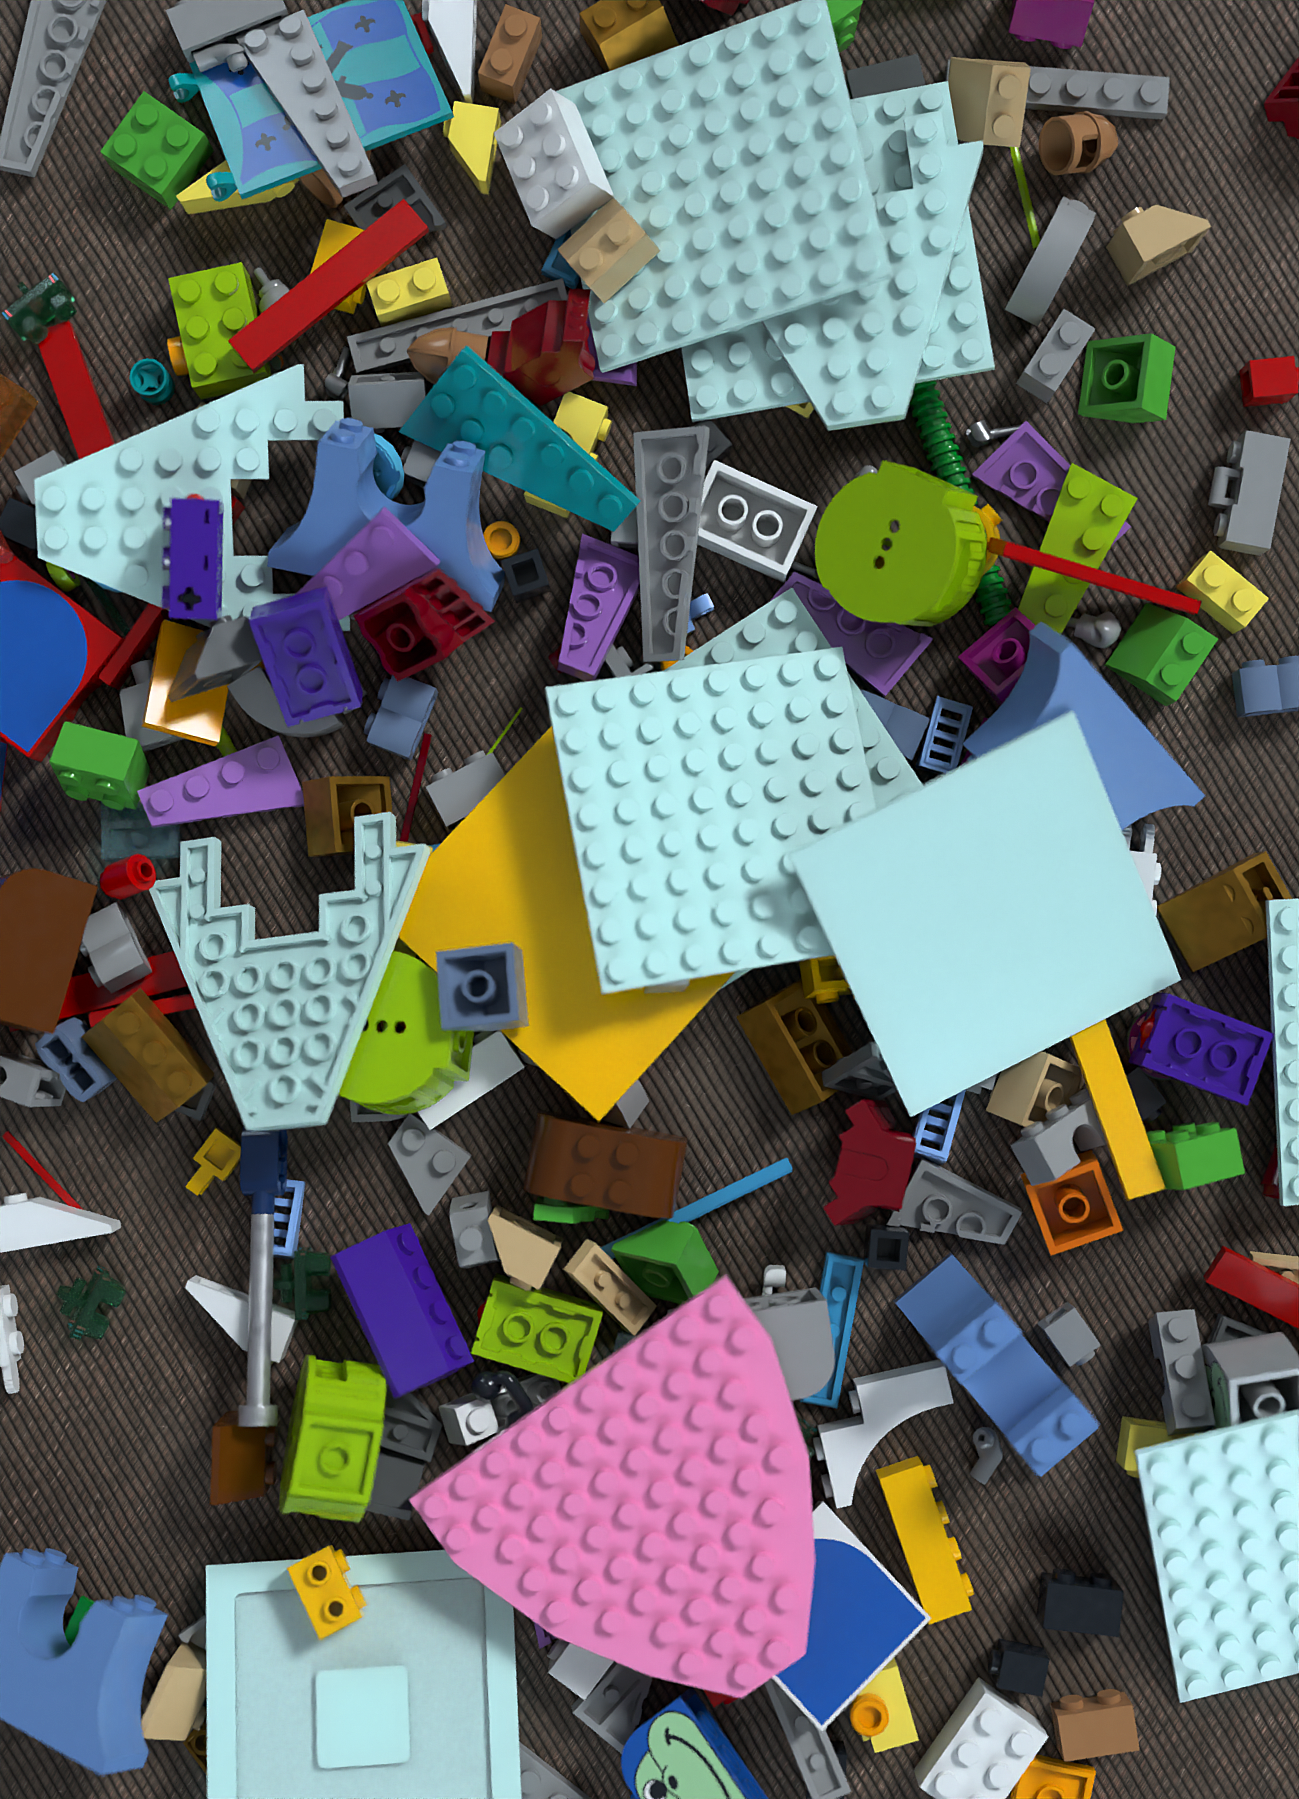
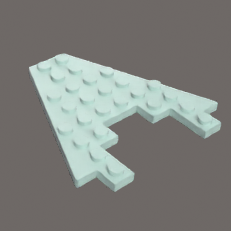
M942 110L904 117L913 189L875 195L877 215L892 278L761 321L828 431L905 419L983 155V140L947 146Z
M297 364L34 479L38 558L162 608V587L169 586L170 570H163L162 565L163 546H170V531L163 529L164 506H171V498H185L190 494H199L207 500H220L224 503L222 617L231 615L232 620L247 616L249 620L254 606L295 594H273L272 567H267L268 556H234L231 480L269 479L268 441H319L335 421H340V419L344 418L343 401H305L304 364ZM193 587L190 594H184V602H189L191 609H193L195 603H201V595L194 594ZM348 615L339 620L342 631H350V616ZM191 619L210 627L209 623L214 621L212 619Z
M391 812L354 817L355 890L319 894L318 932L255 940V908L253 906L244 904L221 908V841L216 837L180 842V877L156 880L154 886L149 889L245 1127L249 1131L260 1132L326 1125L430 855V848L426 844L396 847V816Z

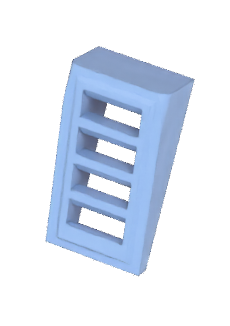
M936 697L915 768L941 776L957 768L973 709L972 706L943 697ZM945 709L961 714L960 721L940 716L941 710ZM938 723L956 728V735L937 730ZM934 737L953 742L952 749L934 744ZM930 751L949 756L948 763L930 758Z
M966 1090L948 1098L954 1100L952 1106L938 1103L918 1114L912 1134L916 1138L917 1143L914 1152L915 1158L920 1159L923 1157L938 1165H943L947 1161ZM929 1110L949 1115L948 1121L928 1115ZM925 1124L945 1130L944 1135L924 1130ZM921 1139L939 1144V1150L920 1145Z
M287 1179L285 1192L294 1193L293 1200L275 1198V1206L291 1208V1214L274 1213V1222L288 1223L289 1226L288 1230L274 1228V1237L286 1239L285 1246L274 1244L273 1257L296 1258L305 1190L304 1181Z

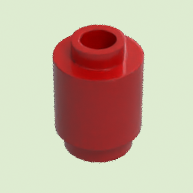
M134 854L106 866L100 875L101 889L107 896L116 899H125L149 890L156 881L154 865L142 854Z

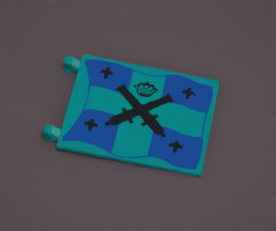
M351 0L307 17L365 152L454 117L404 0ZM196 61L189 63L193 74L177 73L170 76L169 85L174 91L176 100L180 103L189 101L200 90L231 172H214L206 178V183L215 201L221 202L226 200L237 189L243 200L322 169L315 155L308 149L296 127L286 117L285 111L278 101H275L267 85L258 76L249 61L246 68L237 72L231 71L227 62L200 72Z

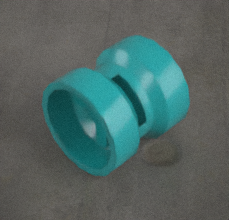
M146 358L134 364L130 371V383L144 401L149 404L160 405L171 399L175 390L174 380L160 362L155 359Z

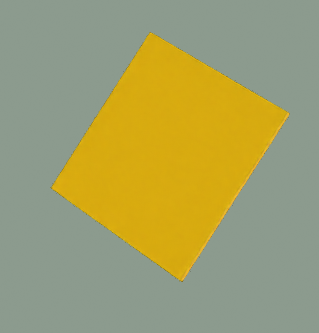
M552 726L429 856L398 936L436 972V952L512 942L523 951L529 1026L500 1031L598 1121L608 1113L735 973L729 972L689 979V985L683 992L645 993L644 987L602 994Z

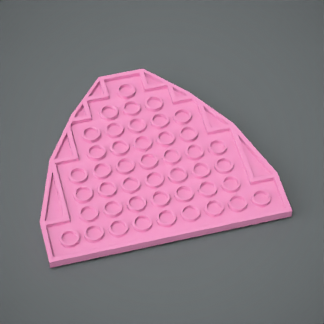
M726 1274L412 1494L409 1499L454 1563L555 1637L646 1675L743 1698L803 1657L806 1653L815 1567L809 1454L772 1338Z

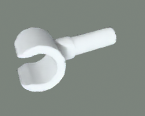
M768 1265L764 1269L762 1295L772 1294L773 1287H785V1266Z

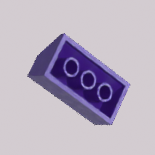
M410 1223L385 1230L330 1257L394 1399L443 1380L474 1362L467 1343L459 1330Z

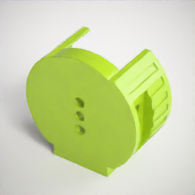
M883 460L878 473H866L845 485L833 497L822 515L815 540V562L822 587L829 590L833 598L845 610L864 620L930 627L949 619L970 600L984 572L987 555L986 535L979 513L972 511L978 496L914 467ZM898 520L900 528L896 533H893L891 524L893 521ZM883 545H887L891 547V549L889 551H886L883 548ZM882 556L885 564L881 569H878L876 567V559Z
M393 951L366 1019L369 1027L364 1032L362 1029L338 1094L378 1113L404 1115L426 1109L443 1099L454 1088V1081H469L474 1031L442 1030L438 974L418 959ZM382 1021L384 1023L383 1033H378L377 1025ZM404 1022L406 1024L405 1031L397 1034L395 1031L396 1025Z
M314 1355L305 1356L299 1374L286 1440L279 1496L280 1513L289 1514L290 1512L318 1515L320 1518L357 1523L361 1521L367 1503L369 1504L384 1425L382 1420L385 1406L386 1379L378 1364L350 1360L337 1363L316 1360Z

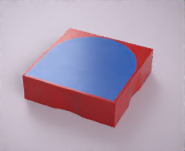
M3 546L0 549V736L28 758L42 762L56 744L64 721L72 723L84 700L102 685L103 681L99 679L98 675L124 638L91 612L78 605L60 591L56 585Z

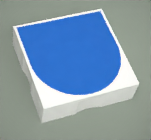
M818 1501L812 1507L815 1567L806 1653L772 1678L822 1732L925 1626L931 1617L823 1501Z

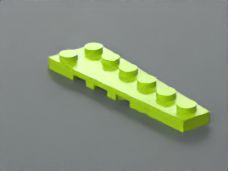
M1072 463L1065 476L1039 551L1098 569L1138 498ZM1033 566L1018 610L1034 625L1037 626L1040 622H1043L1061 635L1090 583Z

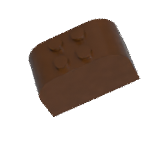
M37 868L24 869L0 877L1 1025L34 1034H54L98 886Z
M539 1110L523 1189L536 1195L642 1216L673 1218L687 1148V1137L635 1127L628 1129L609 1122Z

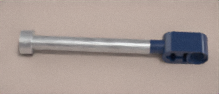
M245 1125L241 1135L240 1186L244 1196H252L247 1399L246 1405L238 1406V1426L277 1425L278 1405H270L275 1195H283L286 1190L288 1135L287 1129L252 1132L247 1130Z

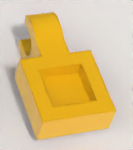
M215 1128L193 1157L201 1167L190 1179L186 1188L198 1196L206 1191L215 1176L225 1181L241 1160V1145L219 1128Z

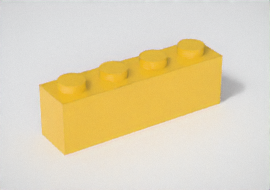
M915 1456L875 1470L922 1609L931 1617L928 1624L972 1610L968 1597L973 1596L974 1591L967 1572L960 1574L956 1561L962 1559L955 1537H947L944 1524L950 1523L943 1501L935 1502L931 1489L937 1487V1483L930 1464L923 1466L919 1457Z

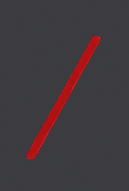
M9 1131L2 1136L68 1206L83 1210Z

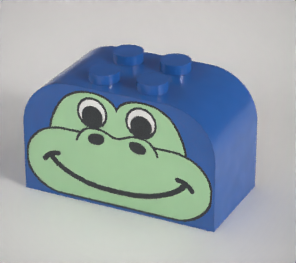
M692 1686L643 1723L632 1733L624 1746L621 1767L624 1779L632 1791L631 1799H769Z

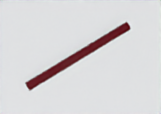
M424 733L400 837L401 842H408L432 738L431 734Z

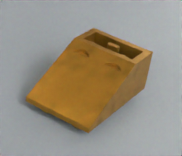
M1264 851L1249 855L1157 906V910L1191 972H1195L1267 938L1266 900L1292 899L1269 855Z

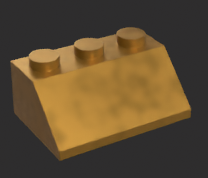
M802 978L736 1016L791 1115L823 1102L838 1091L823 1086L821 1072L836 1064L838 1059L847 1057L853 1052L826 1004L817 1003L816 998L804 999Z
M141 988L81 1036L156 1123L185 1103L207 1085L215 1075Z

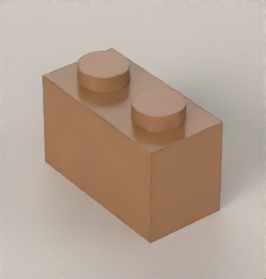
M505 4L478 71L482 92L516 104L542 40L540 17Z
M1106 1689L1099 1691L1097 1696L1082 1698L1079 1695H1067L1060 1698L1059 1702L1050 1703L1056 1745L1064 1762L1140 1750L1133 1704L1125 1692Z

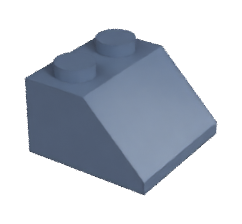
M513 942L436 952L442 1030L494 1031L529 1026L523 951Z

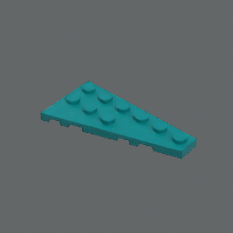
M468 346L459 352L399 431V433L440 452H443L448 443L453 444L455 441L470 442L476 445V449L485 451L484 472L613 532L641 501Z

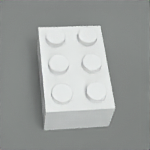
M549 89L494 132L531 226L547 235L558 239L614 197L576 104L553 89Z
M714 460L704 481L697 544L784 583L818 506Z
M978 1677L915 1767L914 1772L919 1787L935 1799H1006L1047 1740L1048 1735L1037 1718Z

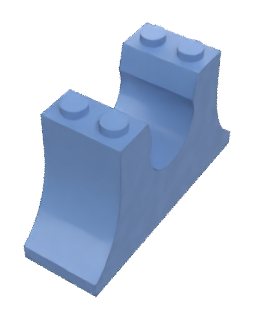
M343 418L340 421H335L318 442L313 492L306 514L301 521L288 527L268 552L267 567L314 576L385 506L441 561L436 568H440L448 577L453 578L462 590L470 594L474 602H478L483 607L484 611L492 612L504 586L506 572L491 555L485 542L480 522L479 496L485 451L476 449V445L470 442L455 441L453 444L448 443L434 464L424 488L425 501L415 505H403L387 498L375 483L373 462L377 450L374 428L363 426L361 421L352 418Z
M1040 622L1030 631L1027 661L1014 689L999 709L963 743L964 747L972 754L967 759L970 762L1072 711L1078 721L1121 831L1138 819L1157 810L1173 806H1195L1205 797L1203 792L1073 643L1043 622Z
M951 1252L893 1300L930 1345L935 1354L970 1392L1038 1476L1042 1477L1098 1429L1099 1423L1037 1354L998 1303L976 1282Z
M25 1548L22 1553H5L0 1565V1718L99 1775L142 1768L149 1754L141 1725L142 1688L148 1663L168 1614L156 1609L157 1603L154 1600L141 1595H135L134 1599L114 1596L113 1600L95 1601L81 1621L78 1636L71 1647L63 1631V1614L69 1599L74 1593L78 1567L66 1561V1554L50 1548H46L44 1552Z

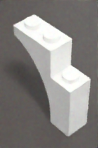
M940 1359L853 1378L855 1390L848 1391L853 1413H860L861 1415L817 1425L819 1437L813 1438L817 1460H825L828 1474L821 1475L826 1498L833 1497L837 1508L852 1505L854 1487L863 1463L876 1444L890 1430L918 1413L939 1406L953 1404L946 1368Z

